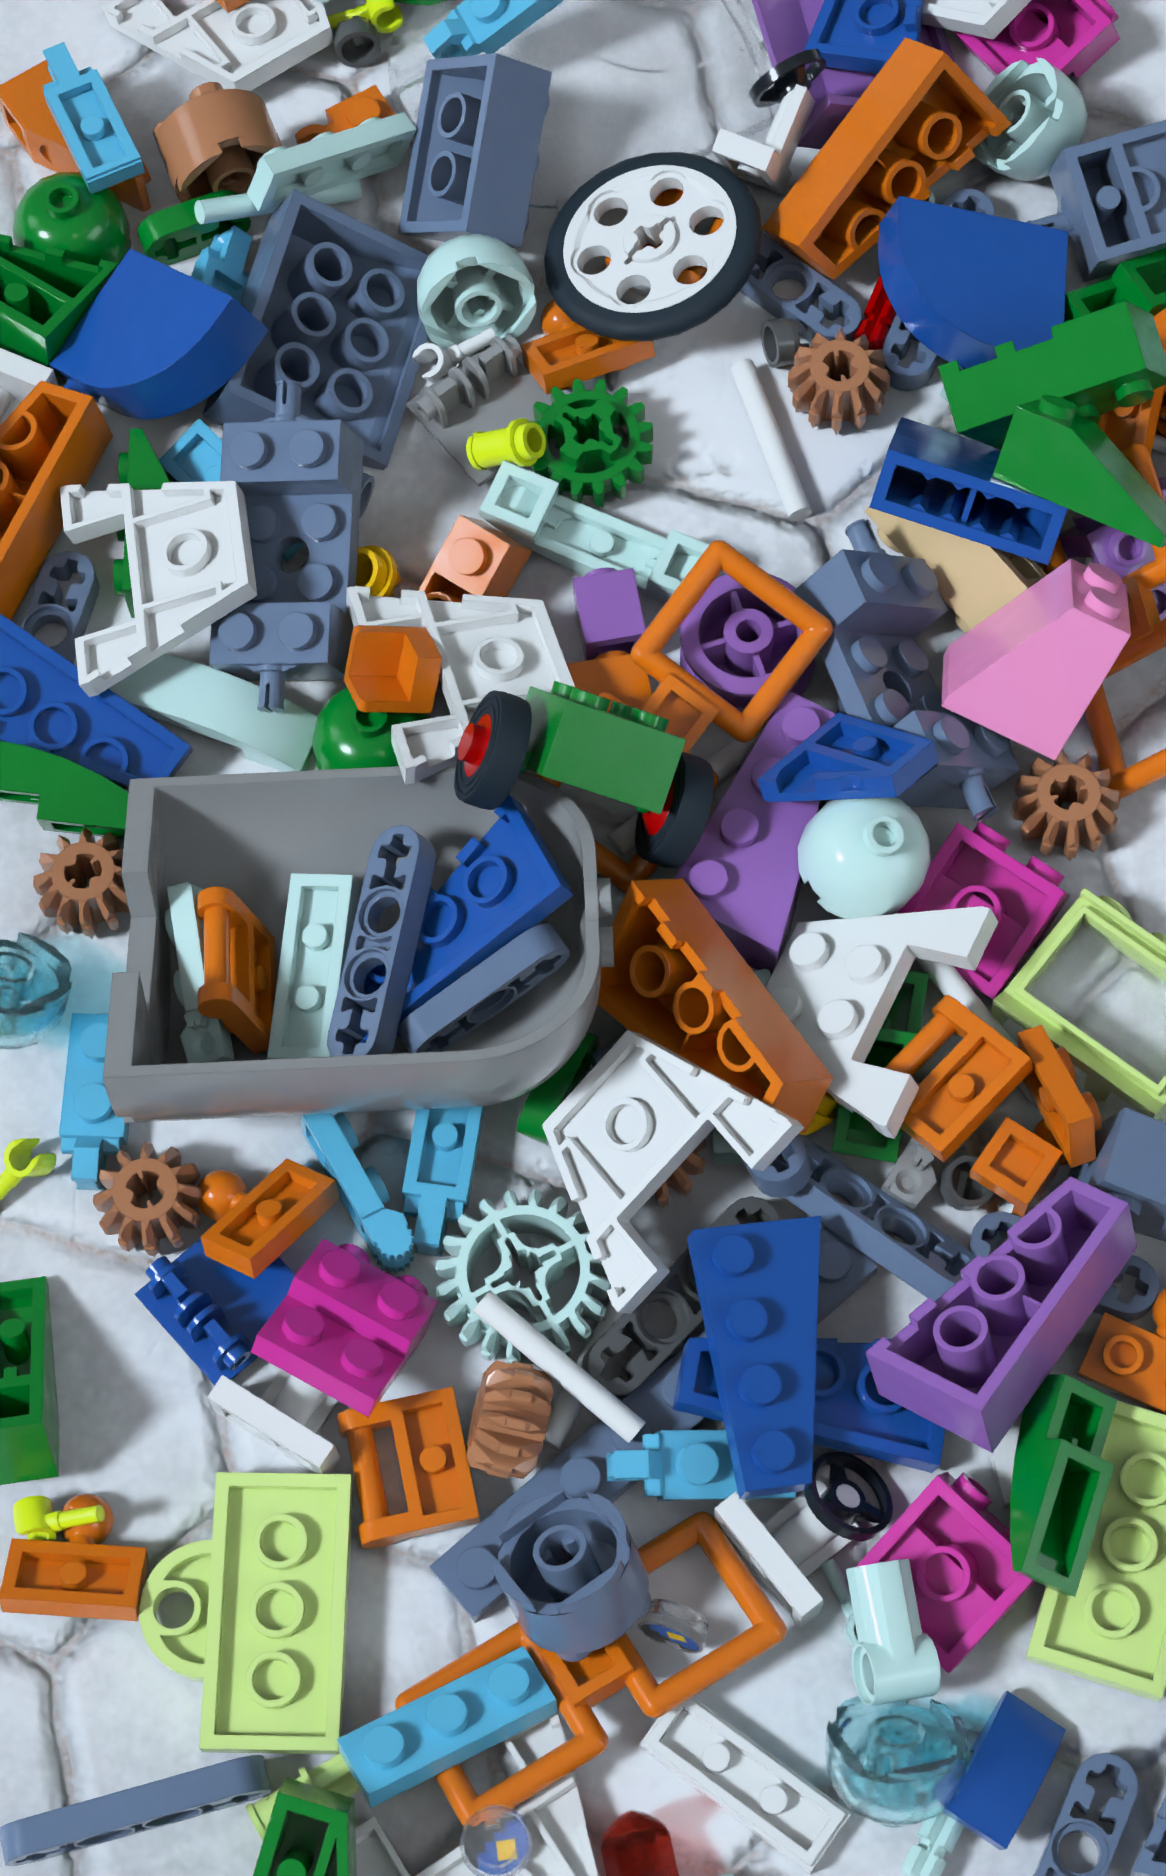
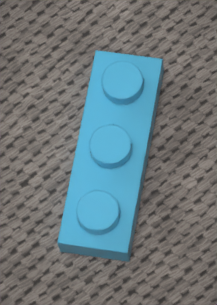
M522 1646L338 1738L339 1752L369 1807L372 1808L558 1714L557 1700L526 1648Z

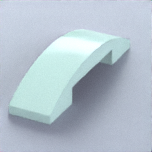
M504 460L479 509V516L504 534L538 554L582 575H586L590 571L599 568H614L617 570L633 568L638 594L664 602L668 601L710 545L671 529L668 537L664 538L558 494V482Z
M164 653L109 688L149 717L240 747L245 759L283 772L305 771L314 751L312 742L317 720L315 714L285 698L284 712L276 713L273 711V713L258 711L259 686L187 659Z

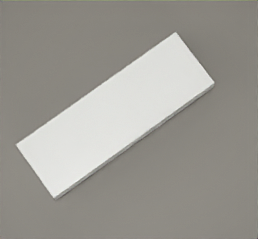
M694 1697L659 1717L639 1744L642 1750L809 1874H811L851 1815L849 1811Z

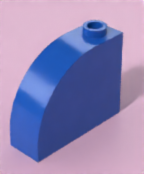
M903 196L897 198L879 223L878 262L883 286L889 301L907 329L929 350L946 361L952 362L957 360L961 367L967 369L997 358L994 349L997 345L1013 340L1016 351L1050 340L1053 338L1050 327L1064 322L1068 231Z
M130 248L49 365L68 380L64 388L93 396L96 403L99 402L117 413L130 418L158 419L187 410L220 389L247 362L269 329L234 297Z
M904 417L900 418L888 448L869 508L1046 565L1049 564L1068 510L1063 506L992 477L1001 452L1000 450Z

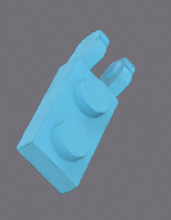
M345 1114L301 1115L304 1137L326 1176L336 1180L340 1201L373 1258H377V1265H381L382 1271L387 1270L389 1274L390 1272L397 1274L399 1271L404 1272V1269L407 1267L410 1268V1262L414 1261V1247L412 1243L414 1242V1236H412V1229H408V1222L403 1213L384 1208L383 1204L390 1201L388 1191L377 1170L373 1166L363 1169L354 1154L353 1149L359 1146V1142Z

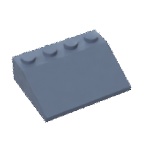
M293 189L268 219L240 304L266 326L269 331L239 371L220 389L208 397L202 417L222 426L223 423L260 422L269 417H274L277 391L276 382L284 380L286 383L287 380L298 381L303 384L301 389L300 417L307 420L341 419L364 441L362 466L384 470L388 467L406 410L405 404L409 400L420 363L413 360V353L420 345L427 343L428 340L424 324L418 313L417 279L429 255Z

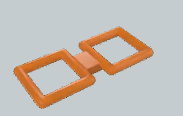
M1133 444L1121 451L1164 501L1148 448L1143 444ZM1059 536L1049 564L1041 563L1046 575L1066 562ZM1151 544L1155 560L1121 578L1123 584L1127 585L1131 636L1105 679L1166 647V618L1160 619L1152 589L1166 582V546L1159 548ZM1101 684L1084 713L1101 770L1109 768L1112 776L1108 788L1118 790L1120 798H1124L1166 777V748L1127 768L1105 691Z
M723 540L713 541L631 649L632 661L660 682V685L641 710L669 720L665 732L686 739L682 752L691 754L689 752L711 721L737 741L742 743L750 742L830 638L833 632V625L827 617ZM721 571L725 572L802 630V633L742 712L661 652ZM602 692L598 694V696L610 700L607 712H609L612 700L623 703L611 693ZM713 770L715 791L719 784V778L717 773ZM539 774L536 775L537 777H540L546 780L547 782L553 784L557 788H559L563 783L557 780L541 776ZM594 839L597 873L604 878H610L611 883L624 893H627L632 880H648L658 867L656 864L645 861L637 853L627 864Z
M704 1511L697 1512L642 1545L637 1550L646 1567L647 1574H650L699 1544L753 1626L662 1683H657L626 1633L611 1644L592 1651L588 1657L580 1661L569 1662L562 1660L555 1652L545 1650L533 1643L525 1635L519 1623L516 1622L398 1695L395 1701L396 1709L524 1646L555 1696L557 1708L575 1735L570 1740L479 1796L460 1764L435 1775L436 1781L465 1828L469 1823L475 1825L482 1819H484L486 1826L603 1753L608 1746V1736L591 1708L626 1686L646 1716L659 1718L784 1640L787 1633L784 1621L711 1514Z

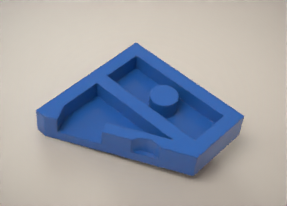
M838 712L757 780L763 800L768 802L898 797L904 791L911 788L939 760L934 740Z

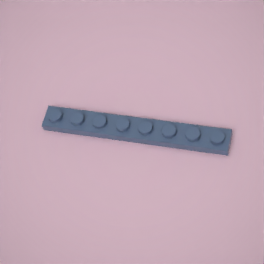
M825 1226L820 1231L817 1325L876 1275L878 1266L870 1257ZM705 1329L695 1338H707ZM683 1348L621 1401L646 1422L629 1443L602 1420L597 1421L429 1566L435 1577L474 1622H477L505 1597L494 1574L493 1560L494 1556L497 1559L502 1545L499 1535L505 1523L517 1510L542 1495L564 1491L567 1498H588L585 1492L599 1494L613 1503L638 1481H607V1453H613V1451L643 1450L642 1435L655 1434L661 1430H697L710 1419L672 1409Z

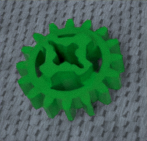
M579 378L573 381V393L565 395L558 387L551 388L552 405L549 406L536 401L533 405L535 421L530 422H535L542 428L546 438V449L543 456L538 458L536 463L532 465V472L558 482L559 495L564 491H568L571 493V500L579 503L582 502L584 495L592 496L598 508L604 506V493L612 491L621 500L626 498V480L641 485L644 481L643 465L652 464L653 445L649 444L653 441V425L651 422H643L645 420V406L642 402L627 406L628 389L621 387L613 395L606 393L605 380L599 379L594 386V390H585ZM619 426L622 427L628 437L629 444L627 448L622 446V438L617 435ZM550 437L555 440V447L560 450L558 460L554 458L549 449Z

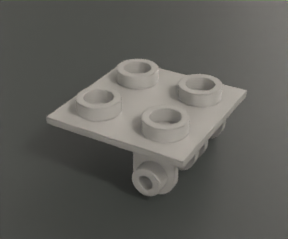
M507 335L503 339L495 336L490 340V345L484 347L471 357L467 356L462 360V364L457 367L453 366L448 370L447 375L431 386H425L420 390V394L405 404L410 413L479 487L493 478L500 466L479 471L471 465L467 457L466 444L467 439L473 436L472 433L508 427L511 421L518 418L535 421L533 405L536 401L549 406L552 405L551 393L546 395L527 368L518 360V357L523 352L519 343L511 335Z

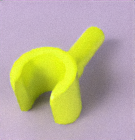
M365 0L366 4L358 5L356 8L327 15L331 29L336 28L342 20L351 19L352 16L367 18L375 26L377 32L380 33L394 32L403 23L400 7L394 4V0Z
M40 1138L17 1139L7 1145L4 1152L6 1169L0 1175V1201L24 1177H43L54 1169L56 1165V1155L54 1153H41L32 1160L30 1159L31 1152L40 1142Z
M28 1496L20 1499L13 1505L15 1531L20 1535L27 1534L29 1540L55 1541L57 1531L102 1522L105 1518V1511L101 1505L54 1512L53 1502L45 1496Z

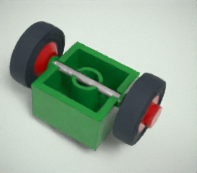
M554 680L551 692L530 686L526 700L507 692L495 690L485 695L462 734L458 747L454 788L457 798L462 802L481 809L494 810L507 798L519 773H524L528 769L541 776L636 806L638 811L635 827L637 854L649 863L665 868H677L693 853L707 824L714 795V772L711 764L706 760L682 752L686 739L665 732L669 722L668 719L612 700L609 712H607L610 703L609 699Z

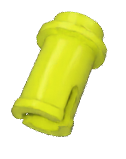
M518 418L511 421L508 427L474 432L472 433L473 436L467 439L466 444L469 462L475 469L484 471L492 467L501 466L503 460L515 463L519 467H529L535 464L537 459L542 457L545 452L546 438L540 425L530 422L525 418Z

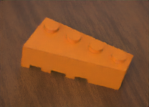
M905 37L763 225L762 229L778 244L811 268L835 280L878 242L879 223L899 196L925 201L931 195L928 189L950 169L959 171L975 157L973 149L989 135L998 137L1012 123L945 52Z
M40 381L0 425V614L12 621L63 528L60 487L81 484L85 488L113 437L93 396L44 381Z
M683 878L632 880L611 925L613 928L614 967H601V985L597 1004L629 1031L648 1037L798 1120L804 1127L800 1133H806L833 1079L832 1075Z

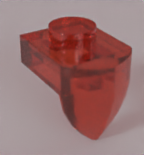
M630 1809L616 1818L604 1832L600 1843L605 1876H679L669 1830L664 1822L650 1813Z

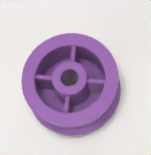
M726 574L713 581L680 625V666L742 712L802 633V630ZM771 575L792 592L796 589L787 581ZM815 658L791 688V692L799 696L803 695L814 673Z

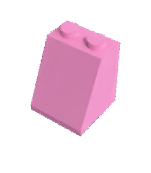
M1070 558L948 646L943 655L941 706L1056 760L1131 636L1127 585L1123 584L1121 577L1116 572L1102 564L1092 562L1086 566Z

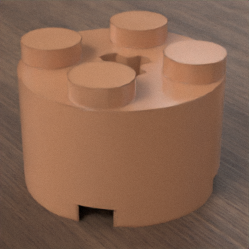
M218 82L203 83L191 91L189 101L176 108L153 129L157 148L181 203L219 190H233L238 194L247 193L260 158L271 149L282 146L261 97L247 90L223 89L222 85Z

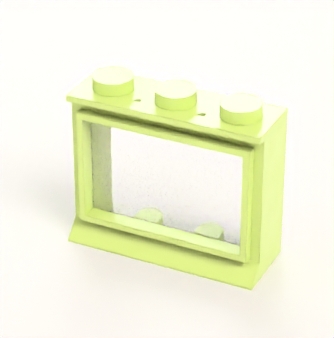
M1084 888L1078 899L1005 990L994 998L991 1013L1002 1026L1008 1018L1024 1030L1042 1025L1054 1047L1063 1046L1067 1050L1072 1064L1088 1074L1084 1088L1099 1101H1105L1113 1092L1142 1114L1159 1120L1166 1111V935L1158 932L1149 933L1130 920L1128 911L1116 900L1104 895L1097 897Z

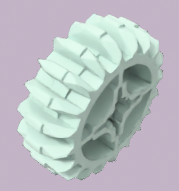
M536 1188L529 1195L528 1205H518L515 1192L508 1189L504 1193L505 1208L497 1211L489 1199L483 1198L479 1202L483 1219L478 1222L470 1215L461 1214L458 1218V1223L466 1238L457 1235H446L443 1240L444 1249L453 1257H446L436 1261L437 1275L448 1279L436 1287L438 1301L453 1303L443 1313L447 1325L458 1326L465 1323L459 1338L460 1342L466 1347L475 1344L484 1336L481 1347L483 1359L491 1361L496 1357L500 1348L505 1347L507 1348V1363L512 1364V1361L521 1362V1352L473 1312L479 1302L491 1290L509 1307L520 1308L526 1311L535 1322L531 1325L569 1357L571 1355V1347L567 1336L572 1334L576 1339L584 1343H588L592 1339V1330L583 1318L595 1322L605 1320L607 1308L597 1299L609 1297L607 1290L611 1289L608 1278L602 1276L606 1274L602 1262L594 1260L586 1240L590 1232L584 1233L587 1229V1224L582 1211L575 1212L565 1219L568 1210L567 1199L561 1195L552 1202L549 1209L543 1208L542 1192ZM533 1233L543 1235L557 1241L561 1246L556 1247L554 1243H551L541 1248H531L522 1244L516 1234ZM495 1244L499 1252L501 1264L493 1274L484 1278L485 1286L471 1292V1278L474 1268L483 1253ZM512 1256L520 1269H529V1275L536 1270L535 1285L538 1300L535 1298L530 1287L521 1288L520 1280L514 1286ZM577 1264L580 1270L577 1288L566 1306L556 1314L548 1293L556 1282L565 1278L564 1270Z

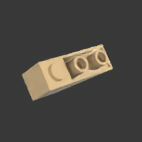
M869 507L864 511L879 527L877 534L885 545L893 551L903 554L905 557L925 560L938 580L937 589L941 597L956 613L954 615L955 622L965 633L1047 576L1033 560Z

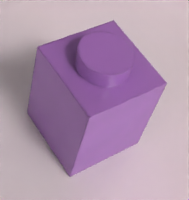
M599 568L590 571L585 576L572 578L574 607L585 661L593 660L600 654L609 651L619 650L631 654L632 647L646 630L633 568L624 570Z

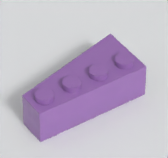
M791 691L788 692L778 705L706 824L693 853L682 864L674 879L683 878L746 963L756 970L768 969L771 975L783 953L803 882L798 868L797 847L806 824L825 806L826 800L768 802L763 800L757 779L836 715V713Z
M1071 1176L1007 1230L1008 1239L985 1258L978 1255L960 1270L962 1279L935 1302L928 1298L909 1314L911 1322L891 1340L888 1341L883 1336L865 1352L879 1395L991 1453L994 1452L1137 1249L1129 1203Z

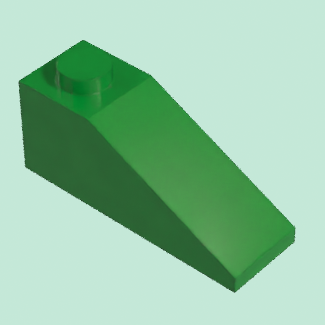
M1043 395L1041 399L1016 406L992 477L1159 548L1166 546V503L1096 422L1077 415L1078 407L1074 403L1052 395Z
M42 1276L0 1282V1485L59 1477V1415L47 1278Z

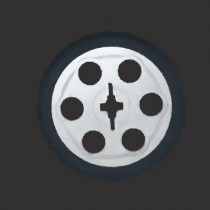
M657 152L626 159L600 171L579 187L561 208L550 229L544 256L547 286L555 303L573 322L599 336L620 341H653L679 335L708 321L725 308L746 284L758 259L763 231L759 207L749 187L731 170L706 157L683 152ZM676 188L683 191L681 198L672 205L659 206L654 204L656 197L667 189ZM614 208L628 210L625 218L618 224L612 226L599 224L600 218L608 210ZM718 217L724 220L722 226L712 234L698 235L693 232L695 226L705 218ZM647 243H650L654 246H657L660 243H662V245L656 249L649 245L643 248V246H645ZM605 256L611 259L609 266L598 274L589 275L582 272L584 265L594 257ZM703 266L707 268L704 277L696 283L682 284L677 282L678 276L688 267ZM638 285L650 288L648 296L639 303L626 304L621 302L623 294L629 288Z

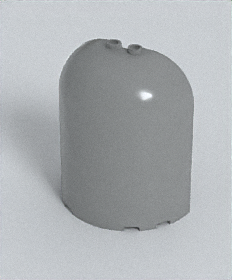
M456 764L416 783L407 785L404 783L399 766L130 779L121 871L131 917L126 972L112 973L103 1071L105 1088L115 1115L117 1117H124V1123L465 1108L505 1102L524 1095L540 1086L560 1070L578 1049L590 1027L597 1007L601 985V967H614L613 928L599 927V918L612 917L610 878H597L595 841L585 815L568 795L553 784L528 772L519 773L509 795L523 805L574 893V896L537 925L543 923L552 924L569 949L570 956L556 972L447 1050L442 1052L410 1053L398 1034L391 1054L267 1059L268 1051L253 1054L234 1033H231L233 1061L188 1063L180 1038L187 1025L184 1018L186 1012L177 998L174 987V974L179 970L176 946L170 940L165 925V912L170 908L167 887L189 882L201 889L218 886L232 890L275 937L277 985L291 873L353 875L360 883L357 900L358 907L370 852L375 840L388 828L404 825L411 827L433 844L436 852V864L430 887L438 891L461 864L456 858L458 853L472 837L480 841L500 817L494 813L496 809H481L466 804L457 798L454 788ZM409 850V853L407 854V856L402 857V858H408L409 855H410L411 850ZM398 857V859H397V861H396V866H397V863H398L399 859H402V858ZM399 903L393 904L383 911L378 921L379 933L387 932L397 923L400 916ZM359 1040L355 1041L353 1049L355 1048L356 1044L360 1043Z

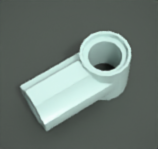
M909 1559L880 1562L846 1569L859 1642L854 1646L852 1652V1673L861 1701L864 1705L871 1707L936 1695L941 1681L940 1662L932 1639L921 1630Z

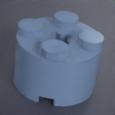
M564 1491L542 1495L528 1502L509 1518L499 1535L502 1545L497 1559L494 1556L493 1570L525 1635L539 1647L555 1652L562 1660L575 1662L588 1657L592 1651L611 1644L625 1634L637 1620L641 1619L648 1612L651 1606V1596L648 1592L649 1580L646 1567L617 1507L599 1494L585 1492L588 1498H567Z

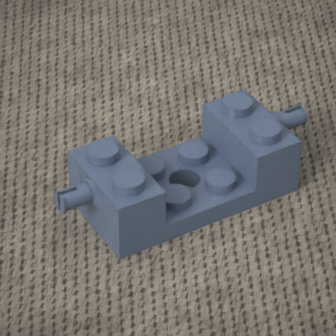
M1166 120L1062 149L1049 170V176L1058 201L1057 214L1033 221L1029 220L1026 223L1068 231V243L1074 250L1084 282L1113 274L1120 262L1166 248Z
M284 380L276 382L277 391L274 417H269L260 422L223 423L220 481H236L245 495L257 596L211 624L209 665L246 681H260L257 710L267 713H273V711L276 713L284 712L285 680H344L354 628L346 605L347 587L356 586L364 441L341 419L307 420L301 418L300 405L303 384L294 380H287V383ZM305 543L309 551L306 564L296 572H284L282 567L284 552L293 544Z
M865 519L857 520L845 529V534L848 536L854 550H840L793 591L797 596L827 617L833 625L832 635L821 648L820 654L844 709L849 716L934 740L939 762L920 777L911 788L896 798L901 799L907 806L970 808L974 821L977 819L978 821L988 819L999 811L991 791L1020 770L1010 749V739L957 713H951L950 710L941 706L942 697L929 672L927 657L915 641V637L948 611L937 589L938 580L924 559L886 554V551L881 549L870 521H865Z

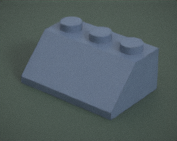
M498 53L427 60L416 123L417 130L414 135L398 228L399 234L442 242L462 235L482 234L496 237L511 248H522L524 233L529 224L528 209L534 175L539 166L538 151L543 122L549 108L548 93L552 72Z

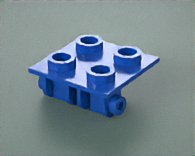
M200 1238L172 1263L166 1256L155 1260L145 1272L151 1281L134 1295L215 1386L222 1375L233 1380L258 1358L257 1355L251 1353L256 1336L287 1296L295 1274L278 1257L261 1274L253 1279L205 1256Z

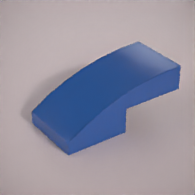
M1005 1691L969 1751L973 1755L940 1811L997 1849H1007L1052 1764L1066 1729L1009 1691Z

